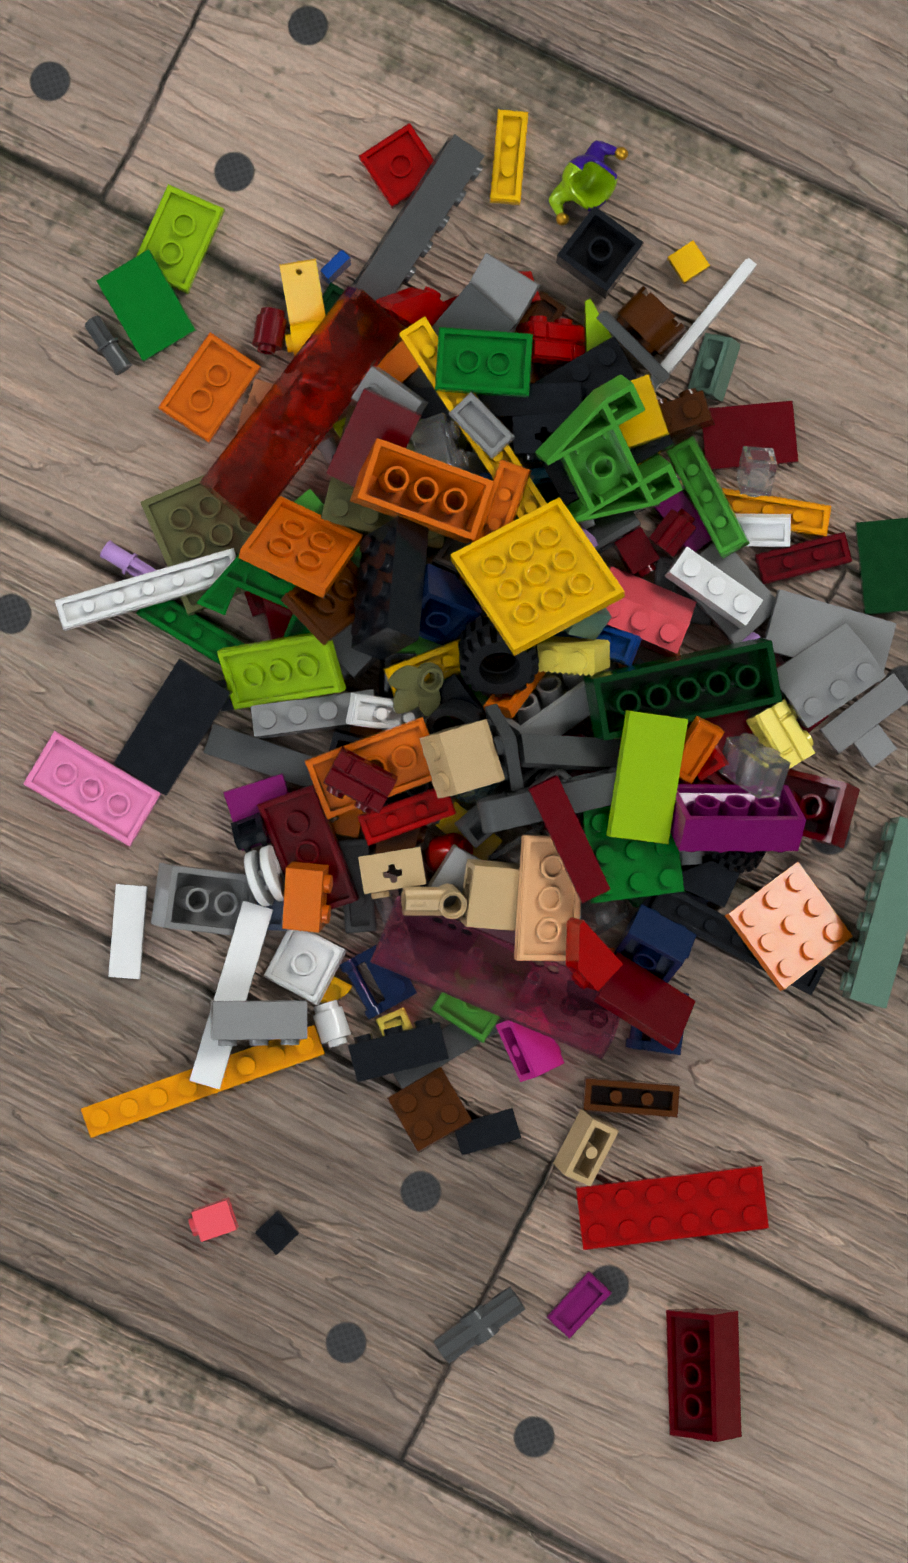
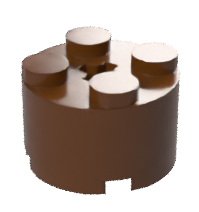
M644 286L617 312L619 317L616 321L631 335L636 333L640 337L638 342L653 357L656 354L661 356L687 330L682 323L679 324L674 319L676 316L651 292L648 294Z

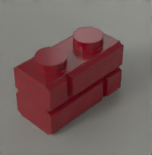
M342 746L323 783L328 785L326 790L332 795L341 799L346 795L356 801L355 807L371 814L372 810L377 813L380 812L396 784L398 776Z

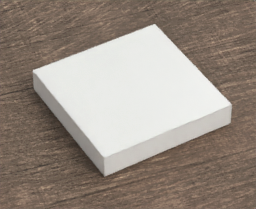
M287 929L263 977L313 1004L319 1005L347 950L313 932Z

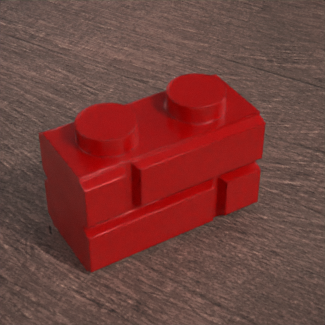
M530 316L529 321L518 324L516 327L517 333L533 334L531 363L563 366L585 353V346L583 345L585 342V327L572 325V319L563 318L555 319L554 322H547L546 316Z

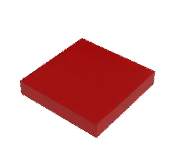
M410 123L358 156L392 209L410 197L434 160Z

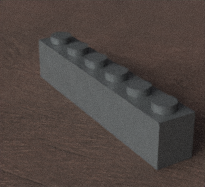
M456 134L448 137L348 291L378 309L373 305L376 299L396 293L402 282L408 283L417 269L413 265L418 257L424 258L433 245V242L430 241L436 230L441 232L448 223L450 217L446 214L452 205L457 207L467 193L464 190L465 185L469 179L474 181L482 171L484 166L480 163L485 155Z

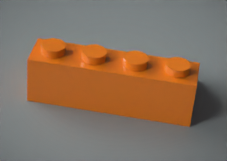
M376 438L359 472L350 501L394 518L399 515L429 528L430 531L466 544L475 541L494 481Z

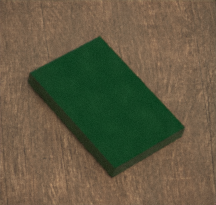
M908 518L855 523L864 614L874 615L908 611Z

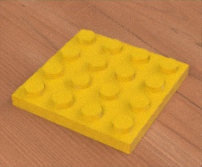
M560 497L450 554L452 563L514 656L625 597V591Z

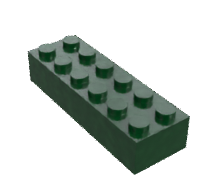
M763 638L603 671L594 676H583L593 734L595 738L604 741L622 737L626 710L688 719V722H692L696 716L705 719L782 702L772 640Z

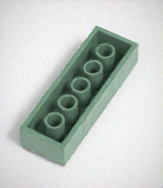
M901 816L891 818L889 823L885 822L880 836V840L884 841L881 853H876L872 865V870H875L876 874L874 881L867 884L864 900H867L868 903L865 912L859 913L856 923V930L860 931L857 942H852L850 945L847 959L851 960L849 972H843L839 985V990H843L842 997L885 1009L888 1005L908 932V818Z

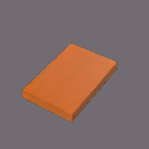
M210 332L158 409L210 444L261 370V366Z

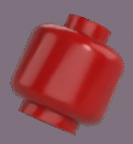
M451 832L436 837L430 841L426 850L427 864L431 870L436 872L453 844L472 855L474 853L473 846L458 832Z

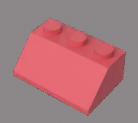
M611 566L610 571L625 591V597L606 607L612 616L606 625L640 636L642 639L640 646L667 657L676 656L689 627L697 602Z

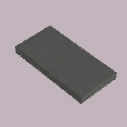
M469 283L432 328L438 336L439 327L511 332L517 324L478 288ZM421 368L403 383L408 388L432 387Z

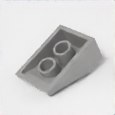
M159 863L151 924L163 928L233 936L243 901L255 904V897L248 884L246 874Z

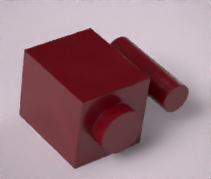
M682 508L678 512L671 509L649 539L674 558L697 528L692 524L696 519Z

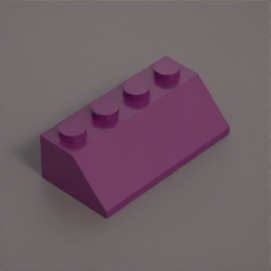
M678 784L671 835L679 851L691 853L696 851H715L720 853L726 851H745L749 853L774 851L783 853L785 851H799L806 819L788 785Z

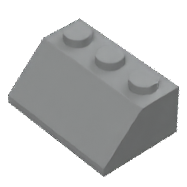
M843 623L777 668L781 696L796 712L800 725L806 728L811 727L886 677L870 650L847 623Z

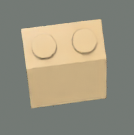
M487 719L447 728L419 738L438 799L505 780Z

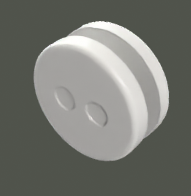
M273 846L261 847L260 854L256 850L247 852L244 856V868L248 884L257 902L261 906L266 907L274 903V898L279 902L284 901L285 878Z

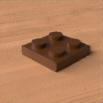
M442 1067L437 1068L387 1098L419 1153L473 1122Z

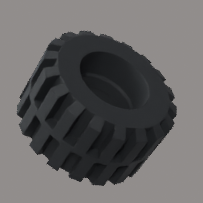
M482 615L476 618V623L469 622L466 625V631H462L460 634V641H458L460 672L463 675L464 682L467 685L471 684V689L475 692L481 690L482 695L488 697L490 694H495V697H502V694L507 693L508 696L515 694L516 690L523 691L526 689V683L531 684L534 681V674H537L539 670L537 645L514 656L489 617L484 618ZM498 652L508 653V655L503 657L488 656Z

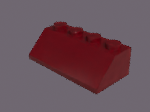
M718 1308L666 1310L669 1434L671 1436L712 1442L742 1437L738 1311Z

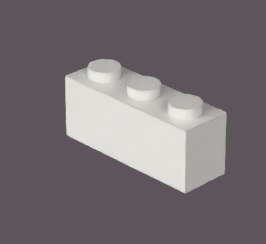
M688 547L679 553L664 575L667 579L740 629L748 624L763 602V599Z

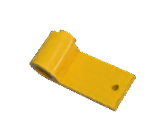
M316 258L279 264L291 334L285 335L288 353L294 352L295 358L331 352Z

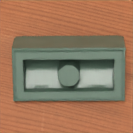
M705 333L687 390L696 388L697 392L703 390L706 398L723 402L740 350V343L732 337Z

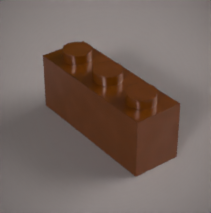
M585 1076L582 1108L583 1110L678 1118L680 1086L672 1083Z

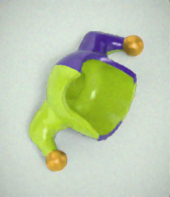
M596 140L590 145L585 155L573 158L565 166L562 181L549 196V204L556 214L558 225L563 226L569 222V217L564 213L563 206L568 201L576 202L587 211H591L594 206L600 208L607 202L616 187L618 179L617 174L603 162L604 158L616 156L618 160L623 161L628 157L626 148H617L606 142Z

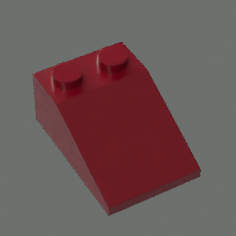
M765 763L766 783H763V785H788L806 819L802 838L844 849L860 789L846 782L792 769L776 774L771 764Z

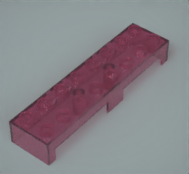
M398 895L370 960L371 963L600 1059H603L613 1042L620 1021L618 1016L594 1002L598 991L589 988L583 990L571 979L573 973L565 965L555 961H542L544 965H538L534 961H516L514 959L515 944L477 928L466 927L462 922L455 919H448L444 916L403 915L401 896ZM432 918H441L443 923H436ZM448 924H454L457 928L452 929ZM467 929L472 932V935H465L461 930ZM548 966H555L559 971L553 972L549 970Z

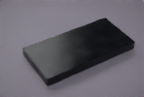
M178 659L114 763L167 796L229 699L232 691L183 659Z

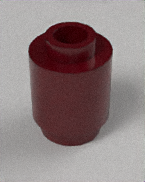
M271 307L261 308L260 314L256 316L252 345L257 347V352L265 355H275L276 351L282 350L287 320L284 318V311Z

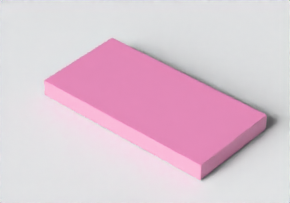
M56 731L53 732L23 783L25 786L131 847L161 796V793Z

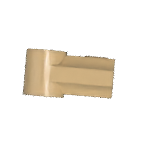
M449 883L442 884L439 887H403L401 893L403 915L444 916L448 919H457L464 914L467 908L466 899L458 887ZM457 896L456 902L453 905L443 906L446 898Z

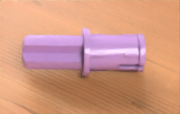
M111 540L106 543L100 553L102 559L104 558L120 568L124 575L128 573L136 577L156 571V569L138 559L136 553L130 554Z

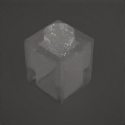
M743 446L736 477L740 494H746L750 497L771 496L778 465L773 448Z

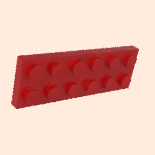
M761 1165L594 1184L591 1187L588 1185L576 1187L583 1250L769 1228Z

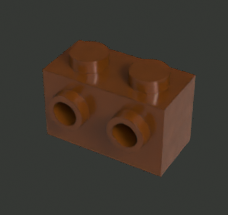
M696 388L685 390L678 394L679 398L668 402L667 398L658 399L669 435L672 439L715 425L703 390L698 392Z

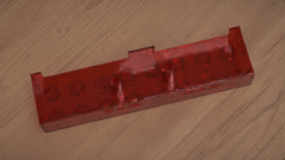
M348 286L199 483L242 520L257 526L352 401L351 397L364 379L362 376L365 373L367 374L371 368L372 362L376 360L373 365L374 367L380 364L400 337L399 333L405 330V328L364 290Z

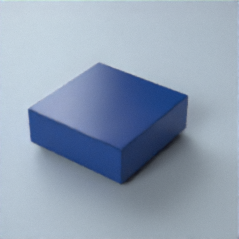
M340 250L321 269L322 278L328 284L330 282L333 283L351 265L350 257L343 250Z

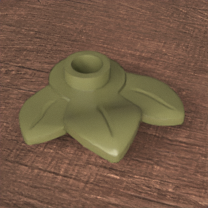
M426 662L419 667L406 665L396 670L388 681L391 686L397 689L393 698L394 711L397 714H403L419 707L426 717H430L441 701L439 689L444 682L441 668L432 662ZM430 673V678L424 682L425 676Z

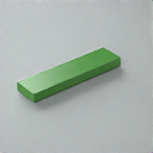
M691 436L667 450L666 453L720 556L725 558L750 544L695 437Z

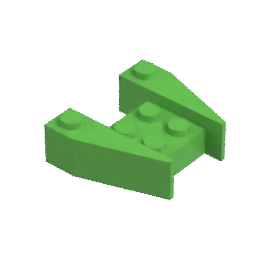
M621 374L594 389L535 452L547 465L559 459L561 460L579 497V500L567 506L576 522L655 506L683 490L671 463L659 454L637 466L619 425L645 411V407L634 384Z

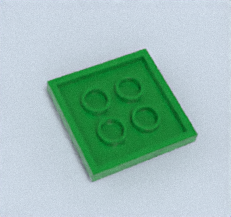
M611 806L580 812L581 827L611 889L590 899L591 903L684 892L680 853L671 835V831L669 844L610 837L606 834Z

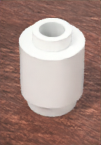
M337 1000L313 1007L315 1011L313 1018L321 1043H328L329 1048L347 1043L346 1037L351 1035L343 1007H339Z

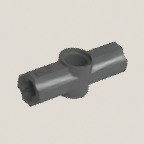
M509 1286L484 1305L479 1304L459 1319V1323L437 1337L433 1342L443 1358L450 1363L474 1345L479 1346L489 1340L500 1330L501 1326L524 1311L525 1307L517 1294Z

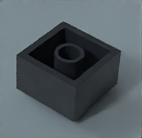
M594 206L557 254L556 263L606 299L640 254L644 242Z

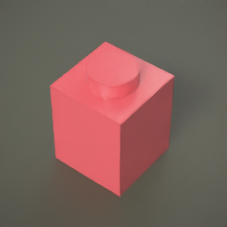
M229 1197L194 1209L191 1212L192 1218L188 1219L193 1236L199 1235L201 1242L235 1231L239 1227Z

